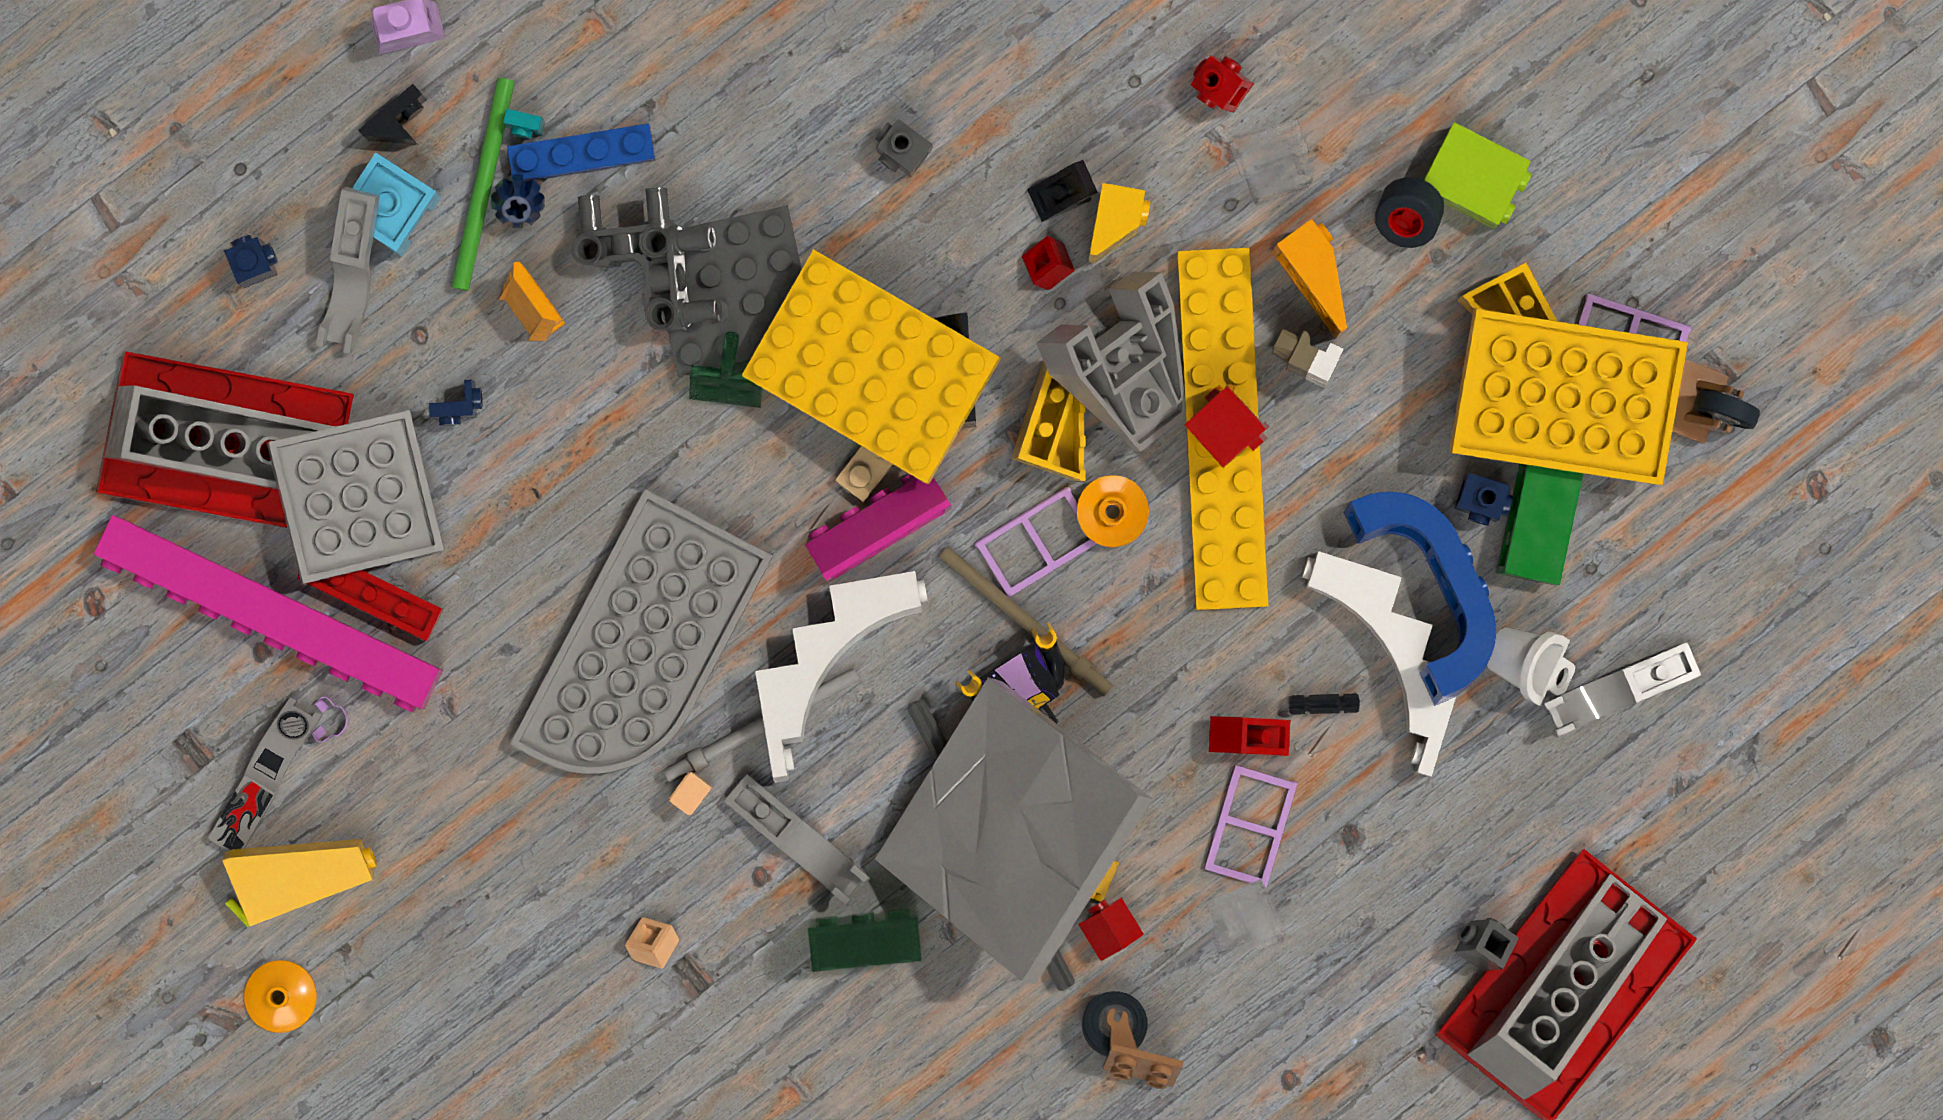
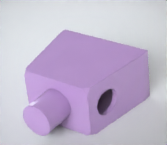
M403 0L375 7L371 11L370 21L379 55L445 39L437 3L431 0Z

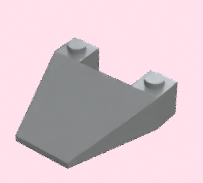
M1132 271L1109 288L1121 319L1120 322L1096 340L1090 326L1059 325L1036 343L1049 375L1135 452H1141L1186 417L1174 303L1162 272Z

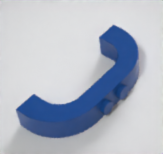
M1379 492L1351 501L1343 513L1358 544L1381 535L1394 534L1413 541L1423 552L1457 623L1459 640L1455 652L1428 663L1419 674L1434 706L1458 696L1485 669L1492 656L1496 640V621L1493 608L1488 599V586L1481 576L1478 577L1472 565L1474 560L1471 550L1466 544H1462L1455 528L1442 512L1427 501L1416 496L1400 492Z

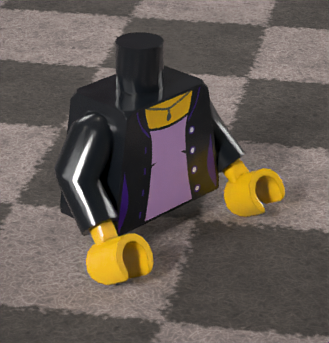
M1049 622L1046 623L1049 631L1044 636H1038L1035 628H1033L1032 635L1036 641L1034 644L981 678H978L971 670H968L967 673L972 678L971 682L967 686H962L956 681V686L963 694L969 696L974 701L988 677L1003 681L1057 724L1059 721L1048 703L1060 696L1058 691L1064 685V659L1057 644V635L1053 626Z

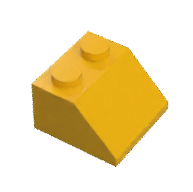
M1102 183L1088 259L1089 263L1095 264L1134 237L1139 226H1146L1151 201L1144 200L1146 190Z

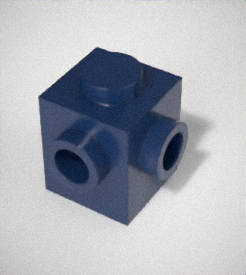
M251 235L240 237L231 242V248L224 250L237 284L244 289L278 275L274 267L278 260L271 244H265L258 237L253 239Z
M1467 473L1464 476L1454 509L1468 513L1469 521L1488 526L1490 521L1497 522L1500 520L1501 515H1508L1513 496L1508 494L1510 485Z

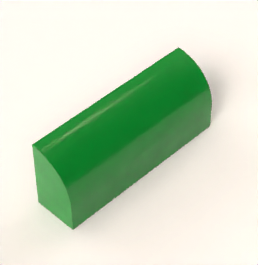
M1519 463L1512 495L1513 500L1508 513L1496 574L1538 583L1560 585L1584 473Z

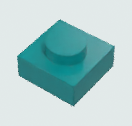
M506 109L503 121L505 126L511 129L510 134L526 139H532L533 134L542 136L545 121L541 116Z

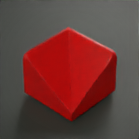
M1048 235L1022 255L1032 283L1045 290L1052 289L1075 271L1065 245Z

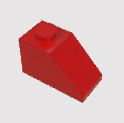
M1210 716L1209 752L1289 756L1291 720Z

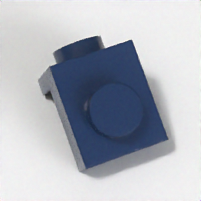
M472 379L464 380L465 401L429 403V417L433 420H439V426L461 425V419L477 418V409H482L483 407L481 387L476 388L475 382Z

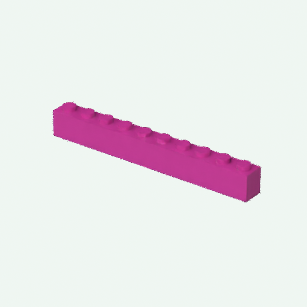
M111 516L95 549L94 555L102 558L101 566L119 574L122 569L128 570L135 574L133 581L150 589H153L155 584L168 589L165 596L184 605L187 599L200 605L198 609L200 613L218 620L221 614L233 620L230 627L247 635H251L252 630L265 635L264 643L283 651L285 645L298 651L296 658L310 665L316 666L317 662L320 661L331 666L328 673L347 682L350 676L362 681L361 689L381 697L382 693L386 692L396 697L393 704L410 712H414L415 707L419 709L426 708L443 672L442 669L118 516Z

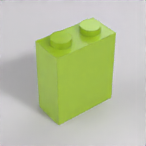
M1454 122L1449 128L1423 180L1429 182L1439 191L1445 205L1495 229L1500 222L1507 224L1516 207L1515 204L1511 203L1516 190L1523 192L1532 176V173L1527 171L1531 161Z

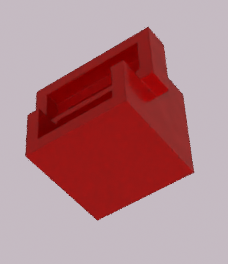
M1231 383L1224 389L1220 385L1215 387L1204 397L1208 403L1184 424L1223 468L1248 446L1252 451L1257 449L1268 439L1263 432L1270 427L1265 421L1262 423L1233 391L1235 388Z

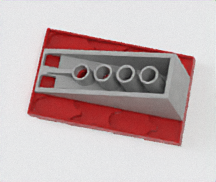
M123 351L96 493L287 528L267 443L348 424L354 394Z
M1585 849L1581 850L1573 861L1570 862L1546 895L1539 901L1514 935L1519 939L1504 968L1484 971L1435 1034V1036L1449 1045L1474 1067H1477L1479 1071L1503 1090L1507 1091L1509 1095L1529 1111L1536 1114L1541 1120H1555L1697 940L1696 937Z

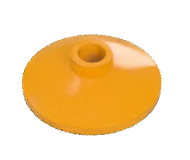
M1117 475L1103 476L1092 481L1083 490L1077 504V519L1082 531L1090 540L1105 547H1121L1133 542L1145 529L1149 517V505L1142 489L1132 480ZM1110 505H1114L1119 509V516L1115 519H1110L1106 516L1105 510Z
M286 960L271 961L257 968L248 979L244 991V1003L251 1019L261 1028L276 1033L289 1032L302 1026L311 1017L317 1001L316 986L311 975L300 965ZM276 990L282 991L285 996L281 1004H276L272 999V994Z

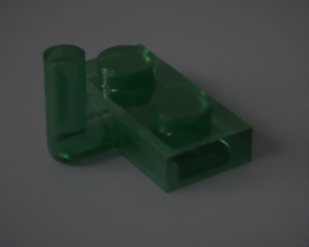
M730 331L725 334L720 369L710 366L692 365L689 399L761 408L763 388L741 376L744 371H734L739 335L736 332Z

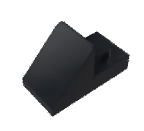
M412 84L358 131L367 141L417 145L400 122L404 119L410 121L424 109L422 103L427 99Z
M1084 160L1072 163L1027 189L1041 222L1090 202L1091 196L1098 193Z

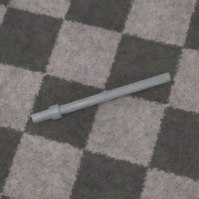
M852 668L821 685L811 707L860 681L855 669ZM763 717L702 750L698 747L687 753V758L663 770L668 782L671 783L693 770L699 772L710 766L708 762L764 733Z

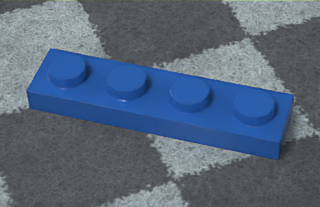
M649 123L507 146L512 176L514 174L523 175L524 181L656 161Z

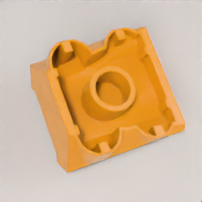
M520 261L514 262L503 284L499 300L507 302L530 334L528 341H546L550 335L566 325V323Z

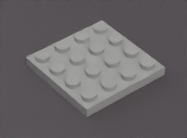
M410 410L267 443L301 584L444 550Z

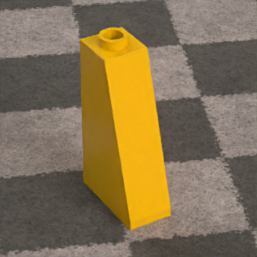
M361 839L233 849L225 852L222 860L249 926L371 881L374 875L373 868L377 867V861L371 847L365 848Z

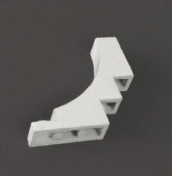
M1318 551L1314 559L1307 558L1302 578L1308 579L1305 587L1324 594L1355 614L1379 640L1392 662L1403 693L1406 712V732L1424 737L1423 744L1417 742L1412 754L1411 763L1416 764L1414 772L1432 777L1456 699L1454 697L1434 706L1419 674L1428 663H1431L1422 660L1433 625L1391 612L1402 577Z
M915 571L829 586L835 621L792 628L798 664L755 671L772 776L775 783L788 781V771L795 770L791 748L784 749V745L803 742L805 725L811 704L818 688L838 659L852 645L873 630L899 618L922 612L921 602L928 601L924 580L917 581Z

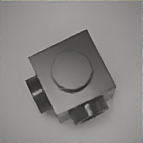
M897 119L893 126L890 123H886L875 139L879 142L876 149L881 155L878 160L891 171L896 172L899 168L910 177L914 175L933 150L932 143L900 119Z
M1495 919L1474 920L1462 928L1458 937L1460 942L1455 953L1482 971L1503 969L1519 938Z

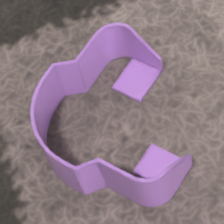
M321 697L315 705L323 713L329 708L323 698H327L334 707H340L343 710L346 723L338 735L331 734L324 741H319V739L327 732L320 726L311 733L317 742H326L332 736H340L348 727L349 718L343 706H336L329 697Z

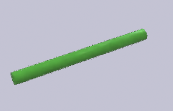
M497 78L451 288L469 291L504 134L505 124L503 121L506 109L510 107L515 81L510 79Z

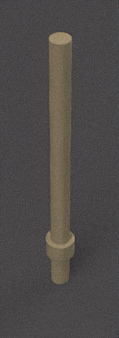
M949 546L939 556L940 559L1029 634L1032 635L1033 628H1035L1038 636H1044L1048 633L1045 627ZM1057 638L1056 641L1064 663L1071 668L1069 672L1078 680L1083 678L1105 696L1113 685L1092 668L1093 663L1083 655L1079 657Z

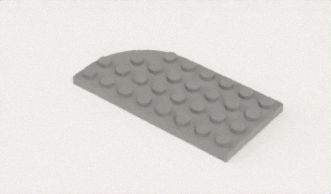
M644 489L509 745L552 767L582 774H601L627 769L655 755L676 736L689 717L773 556Z

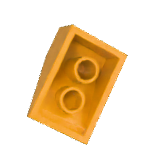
M1310 219L1277 243L1271 253L1336 339L1347 329L1334 249L1330 244L1333 237L1321 222L1316 225Z

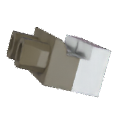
M1282 329L1272 354L1288 361L1286 370L1325 389L1343 352V348L1330 343L1327 351L1324 352L1309 345L1310 336L1305 330L1302 336L1299 337Z

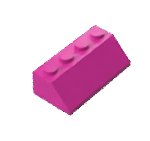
M909 474L901 479L904 486L892 493L889 488L880 491L870 498L873 503L862 511L856 506L839 516L842 523L829 530L828 526L824 525L809 534L808 537L811 541L805 544L825 580L830 583L950 511L951 504L934 477L930 484H926Z

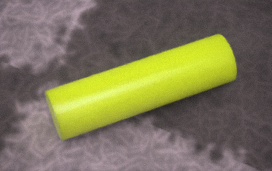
M233 898L229 899L225 904L249 927L243 909Z

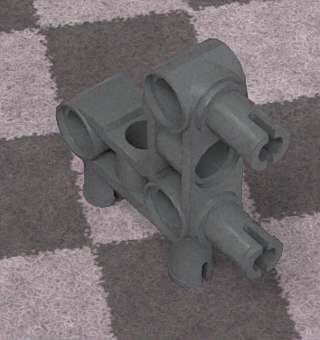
M665 187L645 189L648 221L644 222L645 225L610 229L602 227L600 196H579L580 229H577V233H575L576 238L571 250L574 259L582 265L605 268L621 267L622 263L639 262L640 266L644 268L645 293L642 294L646 321L650 327L655 330L675 332L686 329L691 323L721 319L722 309L718 299L689 302L687 295L684 253L690 250L714 248L716 237L713 227L682 229V227L677 226L669 218L668 190ZM660 234H663L666 239V245L659 252L655 245L656 239ZM595 241L598 246V253L591 259L588 254V248ZM669 306L672 316L670 321L665 324L662 321L661 315L663 309Z

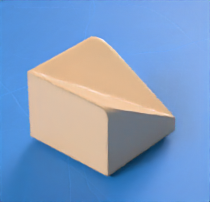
M688 772L669 797V801L687 815H692L708 792L714 787L694 772Z
M641 917L625 947L634 961L663 969L676 948L679 938L672 925Z

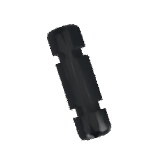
M1356 693L1343 694V696H1339V694L1309 695V697L1304 695H1292L1289 697V712L1292 715L1305 714V712L1310 714L1339 713V711L1357 713L1360 709V699Z

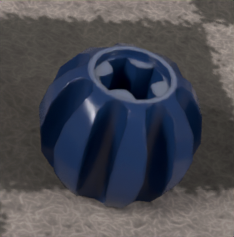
M514 174L512 181L503 178L495 186L496 192H493L491 195V207L497 210L495 216L502 224L512 222V228H523V222L532 225L539 219V211H542L545 207V197L542 193H539L540 185L534 179L524 181L523 175Z

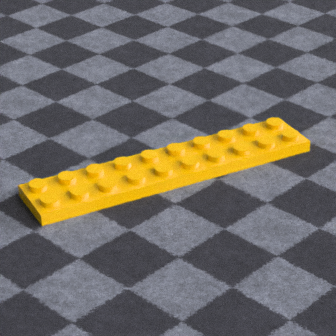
M1250 248L1178 251L1177 263L1186 422L1208 403L1204 398L1218 385L1224 389L1230 383L1235 388L1233 391L1259 419ZM1186 427L1196 610L1268 607L1260 446L1254 451L1248 446L1223 468Z

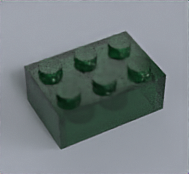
M910 909L889 910L887 918L877 919L874 918V912L852 914V921L838 922V916L817 917L815 925L808 927L812 972L922 961L918 915L910 914Z

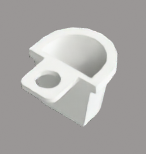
M1506 627L1496 634L1494 650L1487 664L1490 671L1519 688L1525 699L1538 706L1541 705L1547 691L1556 696L1564 694L1575 672V665L1563 657L1570 642L1566 637L1554 632L1539 635ZM1564 669V676L1561 682L1556 685L1557 677L1560 671Z

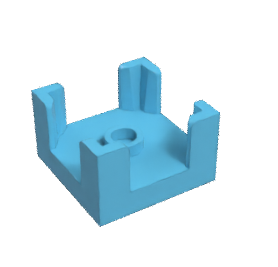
M376 152L352 187V189L380 195L373 237L400 256L404 255L411 244L408 238L426 210L432 211L441 198L435 190Z

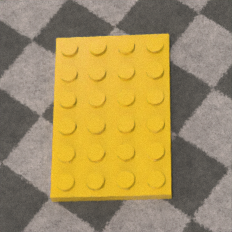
M813 249L741 376L924 483L930 484L1000 362L1001 357Z
M1474 308L1449 452L1663 485L1688 342Z

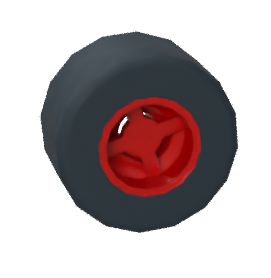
M1412 177L1400 178L1385 187L1375 211V224L1380 234L1390 243L1405 248L1420 247L1434 238L1444 214V201L1439 191L1429 182Z

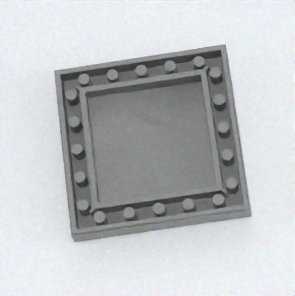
M988 677L875 860L942 916L947 918L1020 981L1036 984L1153 799L1003 681Z

